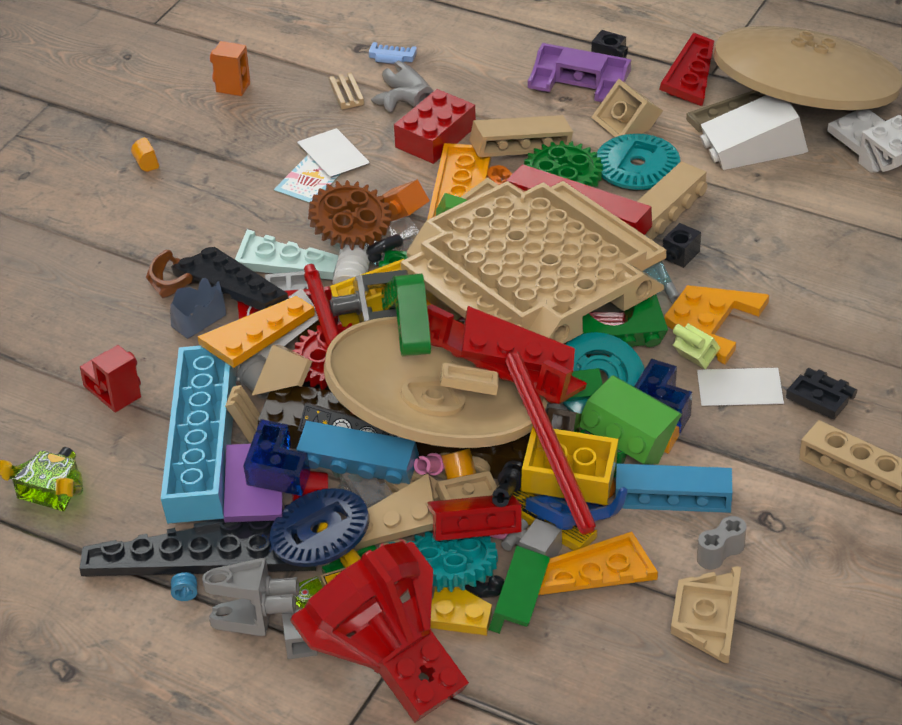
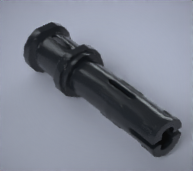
M510 460L503 466L498 476V485L492 497V501L496 506H506L514 492L521 488L522 461Z

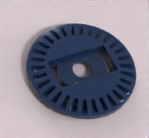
M330 488L308 493L291 502L282 510V517L275 519L270 531L271 546L275 554L282 561L290 565L312 567L332 562L350 552L362 540L369 526L370 515L368 508L360 496L349 490ZM339 513H342V514L345 515L347 518L344 519V520H342V518H341V516L339 515ZM319 523L328 524L325 530L319 533L312 532L315 525ZM295 533L298 535L300 544H296L294 541Z

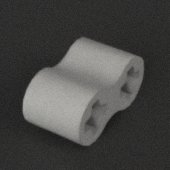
M728 516L720 522L716 529L702 532L698 538V564L705 569H717L727 557L740 554L745 547L747 527L745 521L736 516Z

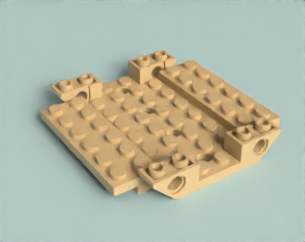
M506 181L427 220L407 251L408 258L401 261V270H407L408 275L422 273L425 289L463 318H465L467 307L470 306L564 344L583 334L582 316L609 302L625 311L664 290L662 283L643 272V270L666 259V249L564 181L552 187L543 182L527 191Z

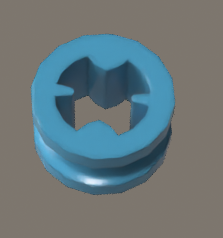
M187 572L174 575L171 579L172 597L179 601L194 599L197 595V578Z

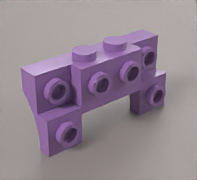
M542 43L537 52L532 73L528 79V88L550 92L555 82L597 89L594 101L602 102L618 79L626 81L631 72V59Z

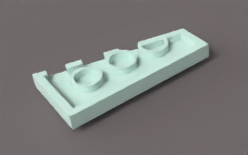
M247 229L235 260L252 271L272 274L304 271L305 265L314 264L320 273L321 279L333 280L339 255L311 247L306 250L301 249L297 243L290 241L287 244L280 243L273 236L265 235L263 238L256 236L255 231Z

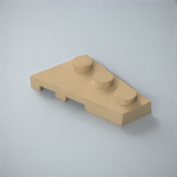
M429 474L368 508L370 515L369 526L362 540L354 547L355 550L433 530V514L429 511L427 502L435 501Z

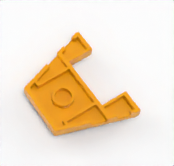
M687 285L665 314L664 319L666 325L672 330L677 324L685 327L689 323L713 337L720 346L716 354L717 360L726 365L736 350V342L715 335L734 308L759 317L769 303V295Z

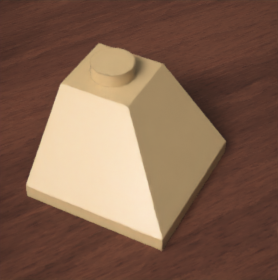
M618 79L591 118L614 137L625 134H642L649 131L663 110L624 81Z

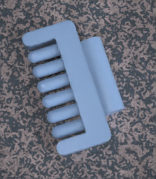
M373 42L369 49V58H375V62L394 64L398 60L403 63L413 62L417 54V47L415 46L411 47V49L408 47L406 50L404 47L400 49L396 46L394 49V46L388 47V45H385L383 48L381 44L377 46V42Z

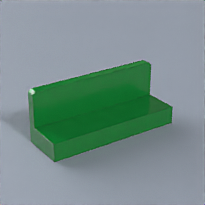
M516 546L488 630L500 634L504 620L525 627L529 625L550 560L548 556Z

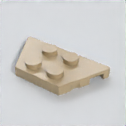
M732 567L731 573L716 576L715 572H710L700 577L678 580L671 634L723 663H729L741 567Z

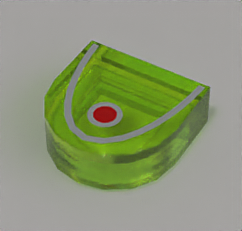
M318 576L299 583V596H295L296 604L299 607L304 608L307 601L323 588Z

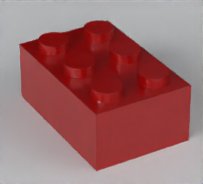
M436 89L394 124L395 148L434 164L441 158L444 143L457 144L472 131L473 120H476L475 104Z

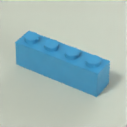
M306 421L296 449L300 463L308 468L317 469L320 467L331 469L339 474L346 472L358 474L365 479H372L373 477L385 479L392 484H410L414 472V461L419 456L416 441Z
M617 464L616 496L620 488H627V495L622 509L731 513L732 468Z

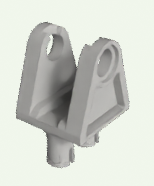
M266 558L214 568L204 573L202 577L207 593L241 598L212 607L213 612L209 615L210 625L217 630L266 636L271 614L295 613V596H299L298 577L272 579L268 574Z

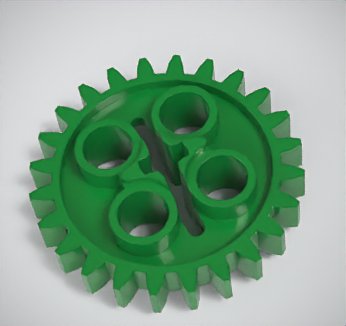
M560 141L559 145L551 142L549 147L542 144V150L534 148V154L528 153V159H524V165L591 187H598L599 181L602 180L603 164H601V157H597V152H591L590 147L582 149L583 144L573 146V141L568 145H565L563 141Z

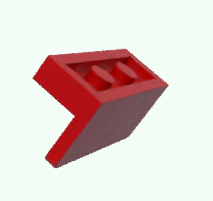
M493 495L427 502L428 509L433 514V538L436 541L520 533L522 532L521 503L513 495L509 503L504 507L496 506L493 503Z

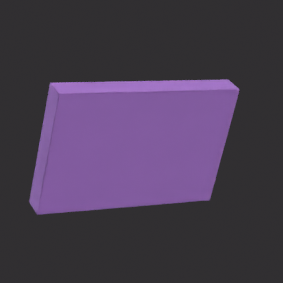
M283 443L226 445L224 522L272 521L277 517H282Z

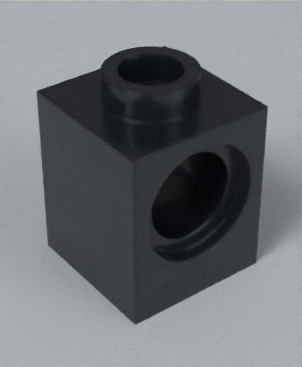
M601 30L591 42V52L626 58L628 54L626 36Z
M679 223L663 238V248L666 249V259L664 260L684 268L700 252L701 232Z

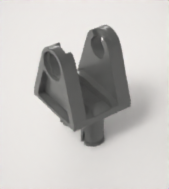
M398 270L356 276L353 281L355 294L331 297L330 308L333 317L356 313L359 316L360 323L378 318L397 317L396 309L372 312V307H367L365 296L371 289L384 287L393 276L408 275V271Z

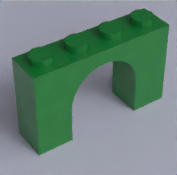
M656 294L625 310L626 323L621 325L603 324L595 320L589 313L582 316L583 334L594 332L606 333L620 338L632 348L635 346H657L668 332Z

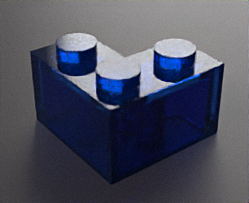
M651 358L634 387L682 413L676 425L679 426V433H681L691 416L692 391L676 387L677 366Z
M260 419L243 465L248 486L299 496L303 495L310 475L308 453L289 450L291 441L288 424Z

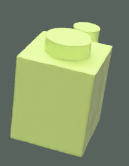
M689 323L685 327L677 324L673 329V334L676 335L673 346L677 352L684 358L706 369L720 349L715 339Z

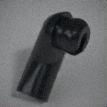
M396 234L369 245L366 250L368 260L370 262H378L382 258V253L401 247L403 245L402 237Z
M498 575L490 576L489 582L481 583L476 580V587L467 584L465 585V590L479 598L496 597L501 593L504 579Z

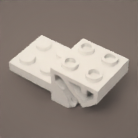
M864 109L856 110L828 123L827 131L859 155V164L869 172L877 173L881 170L885 172L902 165L901 115L884 121L871 110Z

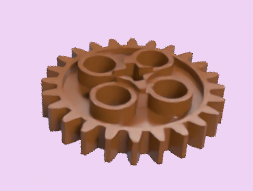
M346 180L345 185L342 186L336 181L335 187L326 184V190L319 188L318 195L313 194L312 201L309 204L308 219L310 220V227H315L314 234H322V241L330 239V246L340 243V249H343L345 245H349L350 249L354 250L355 245H358L363 250L365 243L372 245L374 240L380 241L382 235H387L392 213L389 210V203H384V196L377 197V189L371 192L368 191L369 185L361 188L357 181L354 186H351L350 182Z

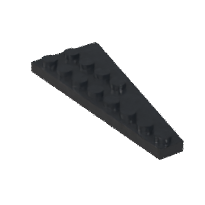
M215 519L195 523L194 528L181 531H176L175 528L166 529L167 533L148 537V534H142L128 542L113 540L84 546L79 569L81 577L163 575L186 572L204 574L214 568L259 558H266L268 572L316 571V566L300 567L290 565L282 561L275 554L270 542V531L275 520L224 522V519ZM318 524L313 527L312 532L317 533ZM295 533L294 541L296 544H300L298 535Z

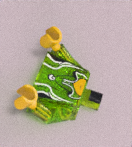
M62 447L58 454L44 450L39 451L32 459L20 465H12L9 461L0 460V475L6 481L9 479L13 480L18 499L64 512L71 497L80 495L83 492L82 474L78 471L76 461L74 460L76 454L68 447Z

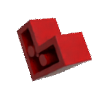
M116 345L80 366L83 386L115 413L141 398L139 386L141 381L137 375V360L132 352L124 350L120 345Z

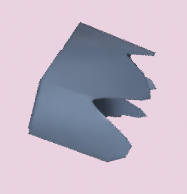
M206 278L200 281L198 290L191 287L177 289L173 302L170 305L171 327L187 339L226 316L225 302L219 281L216 286L211 287Z

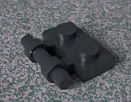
M807 368L804 376L800 374L787 389L786 398L835 420L847 406L848 399L855 398L858 390L849 386V382L843 379L838 381L827 376V372L820 369L816 371Z

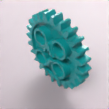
M426 531L424 532V537L415 535V541H408L413 542L433 568V586L437 587V592H440L444 587H448L450 592H453L454 587L465 590V585L467 584L476 587V580L485 582L486 576H492L493 570L497 569L498 553L496 543L491 542L490 536L436 541L433 538V533Z

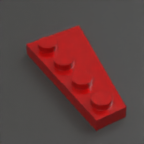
M693 32L663 78L659 90L703 106L714 40Z
M467 307L461 357L507 365L505 362L507 359L506 355L519 352L526 368L529 370L540 371L542 363L550 360L571 370L573 373L575 348L473 307Z

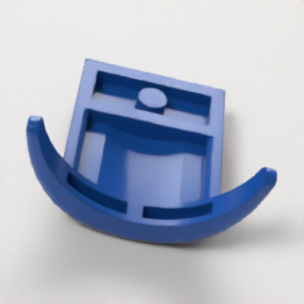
M620 488L614 501L607 506L586 502L594 521L617 515L624 505L627 488ZM547 495L526 498V510L536 514L537 518L547 520L555 524L557 528L564 530L572 529L576 525L565 498Z

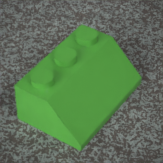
M612 375L587 400L581 413L580 427L597 436L618 439V449L642 464H659L682 413Z

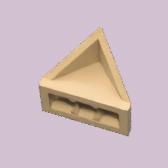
M272 345L252 396L297 385L302 387L312 361L284 346Z

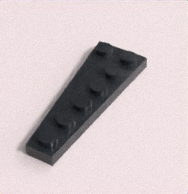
M207 247L201 253L192 257L182 258L177 264L171 266L173 275L176 277L190 273L193 277L192 282H200L203 278H206L211 287L216 286L219 281L222 294L229 293L231 299L244 302V304L259 310L289 299L287 292L216 247Z

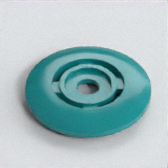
M648 134L617 136L606 141L597 151V157H601V164H603L602 178L613 185L626 189H651L681 162L679 152L671 143L660 137ZM642 159L645 163L634 165L631 163V160Z
M594 332L579 335L565 344L575 348L573 371L599 368L607 374L608 379L614 375L644 393L646 392L647 377L644 365L634 349L620 338L606 333ZM587 354H607V355H609V357H608V356H604V355H594V356H591V357L588 358L586 355H587ZM588 399L562 403L570 411L582 413Z

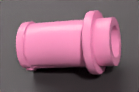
M438 453L419 456L420 459L416 458L414 461V469L418 474L439 475L444 470L441 455Z

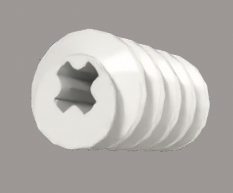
M345 245L343 249H340L332 280L333 285L368 272L370 261L368 260V254H366L367 246H364L363 250L358 245H355L354 250H351L349 245Z

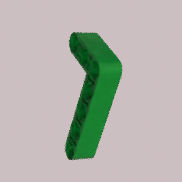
M423 274L393 276L382 288L381 294H384L382 306L383 310L396 309L401 356L430 354L431 340Z

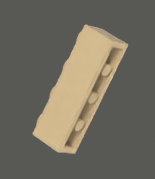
M563 115L473 120L470 142L479 157L534 154V148L542 150V144L549 147L551 142L559 145L560 141H563L565 145H568L572 140L573 130Z
M681 161L637 201L652 207V227L645 234L653 240L659 234H662L669 224L676 221L683 211L689 209L697 198L705 194L708 186L706 183V171Z

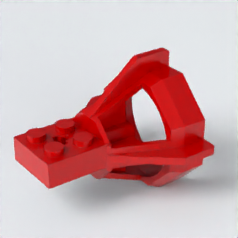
M404 541L382 545L373 552L371 550L367 551L360 560L342 570L307 601L305 607L294 613L290 619L310 649L372 668L374 672L379 673L414 723L462 692L469 684L430 629L433 568L413 542L405 544ZM409 591L410 599L402 603L400 598ZM353 632L355 633V634L352 635L351 637H347V636L350 635L351 633H353ZM424 673L429 677V681L427 679L421 681L418 676Z

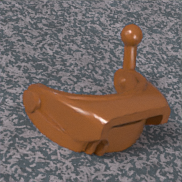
M164 250L153 259L146 279L162 298L175 294L177 289L190 284L193 278L190 273H186L174 280H163V271L167 262L170 260L174 265L180 260L173 257L171 250Z

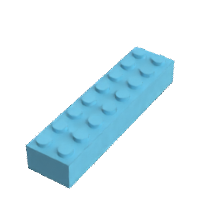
M202 346L179 347L161 491V503L167 524L224 519L226 445H231L233 417L225 405L232 387L236 386L238 366L235 368L231 367Z

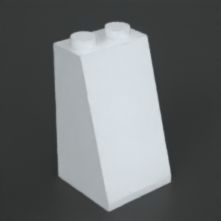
M768 95L701 124L703 134L700 135L701 141L706 149L710 148L709 153L713 162H719L723 170L808 152L800 118L790 102Z

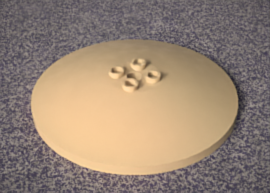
M783 26L743 27L721 35L716 41L714 49V60L717 65L737 82L765 95L800 105L835 110L872 109L892 103L898 98L902 88L901 73L886 58L854 42L817 31Z
M397 317L378 318L353 325L338 334L327 349L324 375L333 395L354 415L393 435L436 446L480 448L501 445L517 440L530 433L533 427L514 382L498 377L497 395L440 386L443 363L472 368L478 367L471 361L453 356L450 351L442 347L432 345L430 354L402 357ZM539 395L546 411L548 401H546L543 396Z

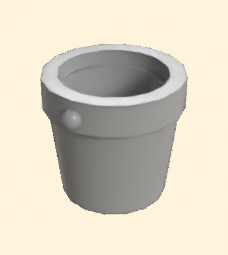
M254 355L244 361L237 370L236 380L253 392L266 358L262 355ZM269 392L257 394L256 396L260 399H267Z

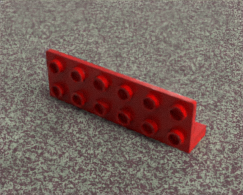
M435 305L427 306L432 346L442 347L450 351L455 357L473 362L480 369L498 372L500 379L514 382L507 365L461 357L464 324L454 320L453 314ZM550 360L542 363L540 371L527 369L537 393L550 403L560 404L584 390L587 385L586 382L572 376L571 370Z

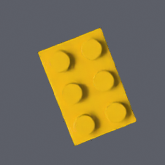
M533 426L522 466L521 491L565 498ZM554 429L585 501L607 505L617 462L618 439Z

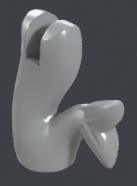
M398 60L394 63L398 73L394 74L388 68L382 72V77L386 84L395 89L389 92H382L374 96L371 101L377 105H384L388 112H392L397 101L407 102L415 107L434 90L413 68Z

